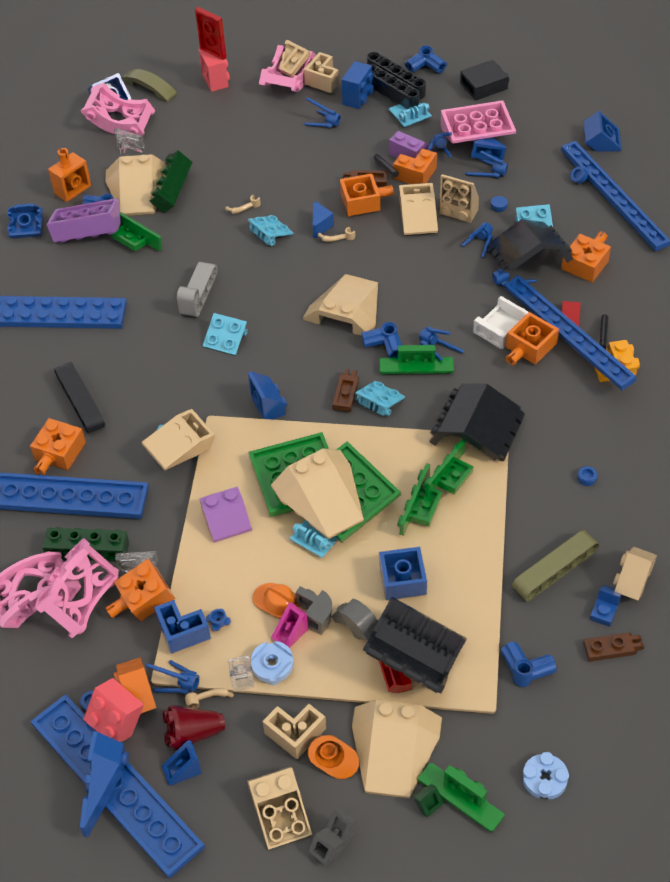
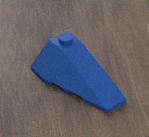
M94 731L88 754V761H91V774L86 775L85 779L88 796L83 798L80 830L83 837H89L123 775L124 766H127L129 762V752H126L122 742Z

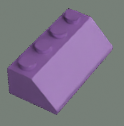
M119 199L55 209L47 223L53 242L60 241L63 243L70 239L80 240L87 236L97 237L104 233H115L121 224Z

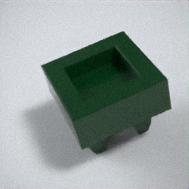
M432 783L427 787H422L423 790L419 794L413 795L421 813L425 817L430 816L444 804L437 787Z

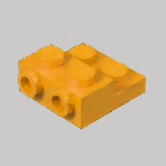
M627 340L609 342L606 351L636 375L640 363L639 359L633 356V345L628 344ZM595 368L600 382L610 381Z

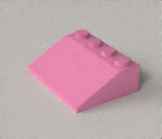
M504 101L441 110V128L445 133L452 132V135L445 136L452 144L516 134V129Z

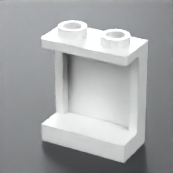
M500 296L497 306L483 319L478 316L474 320L473 333L503 349L506 346L507 332L528 311Z

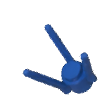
M308 97L306 98L307 101L326 111L317 110L318 113L325 115L327 123L305 122V126L332 128V126L337 127L341 120L340 114Z
M452 132L436 134L433 140H430L428 150H431L433 145H435L437 148H442L448 157L452 158L451 153L446 148L447 139L445 138V136L452 135Z
M481 150V154L495 162L479 158L478 160L492 165L494 173L466 172V175L499 178L500 175L505 176L508 163H504L503 160Z
M483 222L461 246L464 247L476 236L481 240L487 239L481 255L484 258L487 246L493 238L491 234L493 232L492 225Z
M502 269L492 272L495 284H501L502 287H505V284L509 282L507 279H510L509 272L504 273ZM527 279L525 281L527 283H535L537 279Z
M428 326L420 332V345L440 343L455 351L464 353V350L439 339L436 334L450 335L449 331L434 329ZM435 351V357L442 361L443 358Z
M172 660L169 661V664L184 673L179 674L156 665L146 664L147 668L178 678L177 683L181 686V688H154V692L188 694L190 691L195 692L199 685L200 676L197 675V672L191 671Z

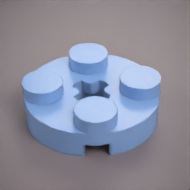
M281 642L262 643L255 648L251 655L253 674L259 680L270 685H277L280 681L286 679L294 667V659L290 648ZM270 659L273 661L274 659H276V664L271 666L269 665L268 660Z
M544 752L533 756L526 762L523 769V784L532 796L555 799L563 794L566 789L569 773L565 764L559 758L549 752ZM541 773H549L551 780L548 781L546 778L542 780Z

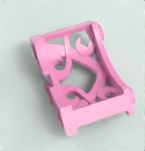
M278 45L272 60L273 66L262 69L259 84L263 86L274 84L290 87L291 91L298 92L305 85L304 69L314 59L316 54L309 51L311 55L298 70L297 75H294L293 78L283 76L279 69L282 54L285 52L286 47Z
M105 83L91 88V94L81 110L86 119L112 134L126 137L144 135V128L148 119L155 112L147 99L119 98L120 95L113 92ZM107 112H120L126 119L120 121L113 120Z
M84 538L65 556L67 561L63 563L62 567H56L47 579L48 587L40 591L35 605V609L40 613L45 611L69 631L71 638L85 631L89 616L96 603L109 587L111 588L115 585L114 581L118 579V569L113 567L95 551ZM87 555L93 558L96 563L91 565ZM99 565L108 572L101 581L98 579V576L104 572L92 573V570ZM76 567V572H79L81 570L82 572H80L77 575H74L72 573V570ZM84 577V597L77 601L68 602V589L64 581L66 579L77 580ZM59 590L62 591V596L58 595Z
M48 551L25 558L0 573V595L5 598L2 601L0 600V626L2 628H19L29 616L37 611L35 605L40 591L48 587L47 579L53 572V568H61L64 563L60 552ZM24 576L43 578L38 583L36 591L32 593L26 590L17 591ZM66 579L64 583L68 589V601H72L82 586L77 580ZM59 590V593H58L59 596H62V591H61V590Z

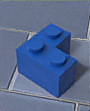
M175 600L154 607L158 623L171 654L211 639L209 626L202 609L181 616Z

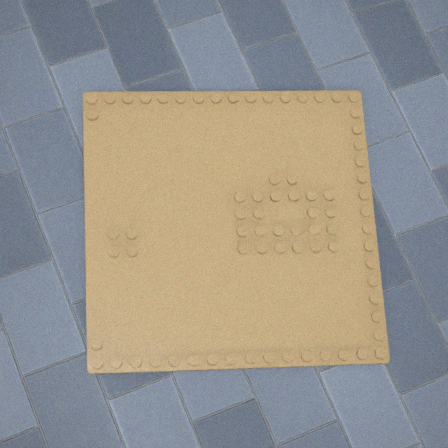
M208 416L206 425L215 436L210 450L199 454L170 590L175 597L173 600H175L181 616L202 609L206 619V616L211 611L224 609L226 616L231 619V623L221 627L219 631H213L212 625L207 622L211 639L172 654L161 631L154 665L179 674L184 673L169 664V661L172 660L191 671L197 672V675L200 676L197 689L203 690L225 688L228 689V692L368 703L377 699L419 704L428 709L494 714L497 703L508 454L504 461H499L498 459L494 461L467 442L465 452L459 460L474 466L472 474L455 495L437 486L435 489L442 491V498L430 526L410 521L404 536L400 535V527H397L400 515L405 513L406 501L412 497L413 485L418 483L419 471L421 469L424 470L426 463L430 464L431 477L435 468L438 465L441 466L445 456L451 454L454 445L461 442V437L444 436L434 446L429 442L432 436L430 434L431 430ZM323 432L329 449L336 450L348 441L401 491V496L343 543L337 540L326 555L321 558L289 539L295 532L293 531V526L296 523L302 524L306 519L298 516L295 511L270 517L249 458V451ZM238 486L252 531L214 543L202 513L200 498ZM420 547L427 578V595L399 598L398 600L467 638L449 672L445 688L441 694L433 692L424 687L422 683H417L412 679V690L392 693L388 692L379 661L363 651L367 640L355 638L347 625L335 623L331 617V622L322 635L308 628L290 647L294 659V667L291 674L277 685H270L259 680L253 674L251 655L260 644L265 642L267 644L274 643L271 636L280 619L259 609L253 602V593L256 588L265 583L284 584L294 594H296L300 586L312 590L317 596L323 590L331 598L332 615L341 604L349 603L352 599H356L367 606L376 619L379 620L389 600L385 599L379 566V552ZM299 605V609L303 612L307 611V609ZM269 659V665H275L276 659L273 661ZM153 670L151 678L153 685L181 688L177 683L178 678Z

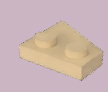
M286 40V49L282 54L279 69L282 73L293 78L311 54L309 50Z

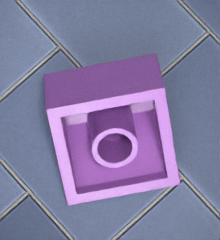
M397 131L389 139V155L398 158L400 154L416 158L421 149L428 150L430 144Z
M238 486L200 498L202 513L214 543L252 531Z

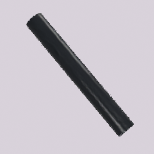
M379 154L374 155V159L393 177L399 175L398 171Z
M603 314L601 316L599 345L606 350L609 317Z

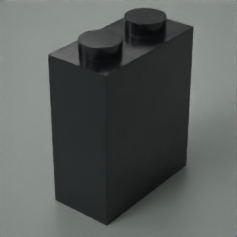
M493 59L460 71V84L475 101L508 89L509 76Z

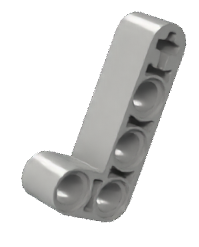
M198 262L188 286L179 287L177 303L180 314L193 317L199 316L217 275L216 264Z

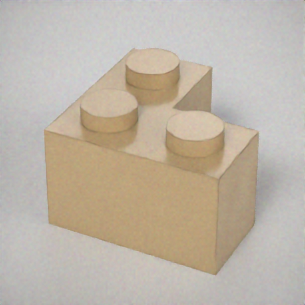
M319 52L304 69L305 85L332 93L338 87L339 70L333 68V56Z
M636 547L626 551L620 562V565L623 566L621 574L617 573L613 585H616L614 592L639 601L647 579L652 572L657 555Z
M310 704L294 719L277 706L262 721L264 734L295 759H298L309 748L311 742L326 730L325 716Z

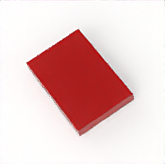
M197 7L195 15L200 49L224 60L227 55L222 18Z

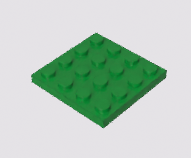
M323 432L248 452L270 517L294 511L279 500L271 484L287 466L321 449H329Z
M348 441L336 450H341L351 466L364 521L336 535L335 537L341 543L401 496V491Z

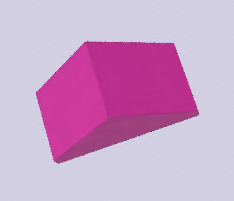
M288 603L271 639L281 642L290 648L308 630L307 614L293 603Z

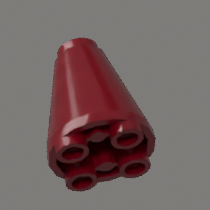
M175 705L169 706L167 710H163V722L167 723L164 741L165 745L170 746L173 751L178 750L187 740L194 744L225 730L223 713L218 714L216 711Z

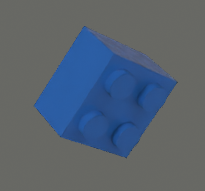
M354 61L342 78V105L360 109L366 103L368 96L374 90L372 85L374 74L372 73L371 65Z
M420 547L379 552V566L386 600H390L391 596L399 599L427 595V578Z

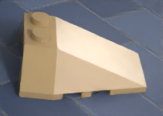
M152 154L119 157L106 170L105 182L114 199H119L120 212L126 216L155 213L157 207L149 202L150 192L156 186V179L161 175L160 170L165 165L164 161Z
M345 274L309 306L303 320L320 325L325 316L351 323L353 334L361 336V332L373 330L376 326L378 282Z
M321 449L287 466L271 484L272 489L284 505H288L298 516L306 519L313 528L327 539L364 521L351 466L341 450Z
M377 699L355 707L352 732L356 752L359 757L365 793L410 799L418 783V777L423 772L440 739L442 717L419 704Z

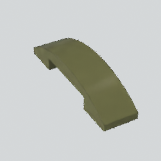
M132 69L121 77L122 81L130 85L138 83L154 91L155 96L165 102L170 101L177 95L175 89L166 81L146 70Z

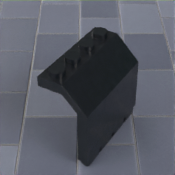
M521 219L493 239L487 246V250L504 273L510 270L513 271L544 248L556 249L565 258L567 263L574 259L570 254L572 249L560 237L552 225L548 227L545 222Z
M462 383L458 389L454 388L449 395L451 399L443 406L442 409L445 411L438 416L436 421L439 423L435 424L430 432L432 436L429 442L436 446L444 436L461 437L494 461L496 459L504 461L525 413L520 410L521 407L488 384Z
M391 596L363 651L374 659L383 661V664L392 669L403 672V675L415 682L422 683L424 687L433 692L441 694L445 688L449 672L467 638Z

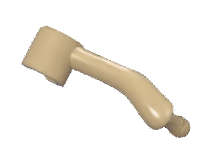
M251 195V202L240 207H234L233 209L227 206L225 210L236 214L250 207L257 208L261 205L260 197L255 200L254 195Z
M350 227L345 229V234L324 236L318 233V237H321L324 242L342 239L351 241L356 236L355 231L351 232Z
M216 688L199 694L194 692L188 693L185 696L186 706L191 705L192 708H198L200 706L199 700L212 696H228L232 698L234 694L228 692V689Z

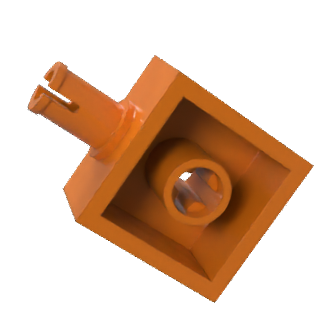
M60 148L57 151L60 161L50 167L48 172L54 194L68 202L89 188L91 181L86 160L74 152L68 154L67 148Z
M373 174L340 179V195L347 216L380 211V198L394 196L392 185L378 188Z
M600 231L594 239L579 234L570 245L572 249L570 254L574 259L567 263L565 258H563L561 269L593 283L609 262L611 246L604 244L608 238L607 234H602V231Z
M528 312L507 332L506 348L512 352L505 357L506 362L510 364L513 361L511 366H514L523 357L536 365L557 344L559 329Z
M48 418L30 445L34 460L39 461L33 469L34 472L38 475L40 473L45 475L50 465L68 471L86 443L82 428Z
M148 558L114 581L121 593V598L105 608L112 618L126 608H129L140 621H143L155 612L154 607L172 601L175 597L157 567Z

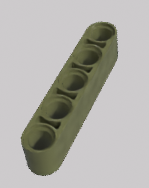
M581 530L519 575L513 581L512 588L525 601L532 600L594 554L599 547V543L585 530Z

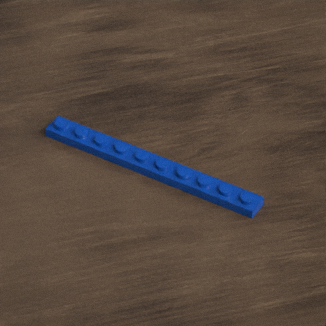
M576 141L561 147L563 154L576 167L581 166L587 170V179L655 252L670 246V239Z
M519 275L505 284V289L534 315L559 329L558 336L621 391L637 381L636 375Z

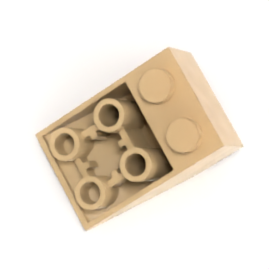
M442 174L440 214L471 223L479 206V196L474 183Z
M433 183L399 185V203L404 235L438 233Z
M193 409L176 415L142 441V445L165 471L210 450L215 434Z
M292 767L247 780L268 850L312 835Z

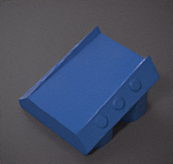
M32 203L14 205L7 210L9 225L7 226L8 237H37L42 234L43 208Z

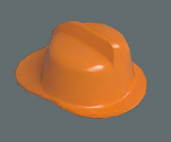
M265 583L256 588L253 593L254 604L259 609L281 619L288 603L291 602L299 608V605L295 603V594L284 584Z
M320 736L314 739L308 748V757L311 763L337 779L351 777L359 767V757L356 751L336 736Z

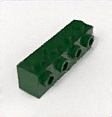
M179 150L173 154L170 153L166 157V163L160 170L161 175L155 181L156 186L150 192L149 202L163 213L174 207L193 163Z
M47 528L42 547L44 553L48 551L60 552L62 554L61 559L67 560L65 556L84 538L107 561L126 562L129 546L127 531L119 529ZM87 555L89 561H95L93 558Z

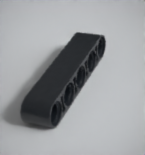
M370 52L367 54V64H374L419 91L420 99L425 97L426 81L380 53Z
M368 64L372 66V73L374 74L372 85L375 90L406 109L420 105V96L417 89L380 67Z
M69 362L54 368L56 377L87 434L104 428V419L73 363Z

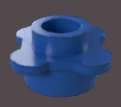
M215 609L206 616V621L212 625L213 631H219L221 627L231 623V619L226 616L224 609Z

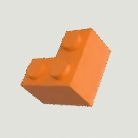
M422 148L416 158L400 154L393 163V168L398 171L399 175L393 177V179L408 184L427 183L437 168V153Z
M141 657L116 665L115 680L144 704L141 713L156 709Z

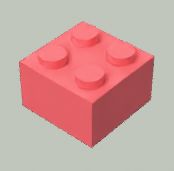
M199 49L202 75L211 92L229 87L228 81L230 76L227 71L229 67L227 59L222 60Z
M112 678L95 687L83 720L97 732L123 742L132 736L144 704Z

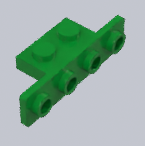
M120 212L121 224L118 230L111 234L113 239L133 251H137L147 244L157 251L162 249L160 235Z
M398 345V358H380V374L453 373V357H442L443 360L440 361L435 357V345Z
M462 439L460 443H456L451 454H447L441 466L438 465L433 475L426 479L424 483L426 488L425 496L429 497L437 486L455 495L472 474L474 466L459 460L465 452L467 441Z
M426 463L424 470L421 469L419 471L418 483L412 487V497L405 503L404 515L399 517L397 527H400V535L404 536L410 521L430 526L442 498V491L434 489L429 497L424 495L426 489L424 483L430 476V464Z
M429 763L418 777V781L426 787L431 783L435 785L441 798L489 832H493L504 818L502 811L486 801L487 790L480 782H474L469 779L465 772L459 768L455 769L449 765L443 771L435 764Z

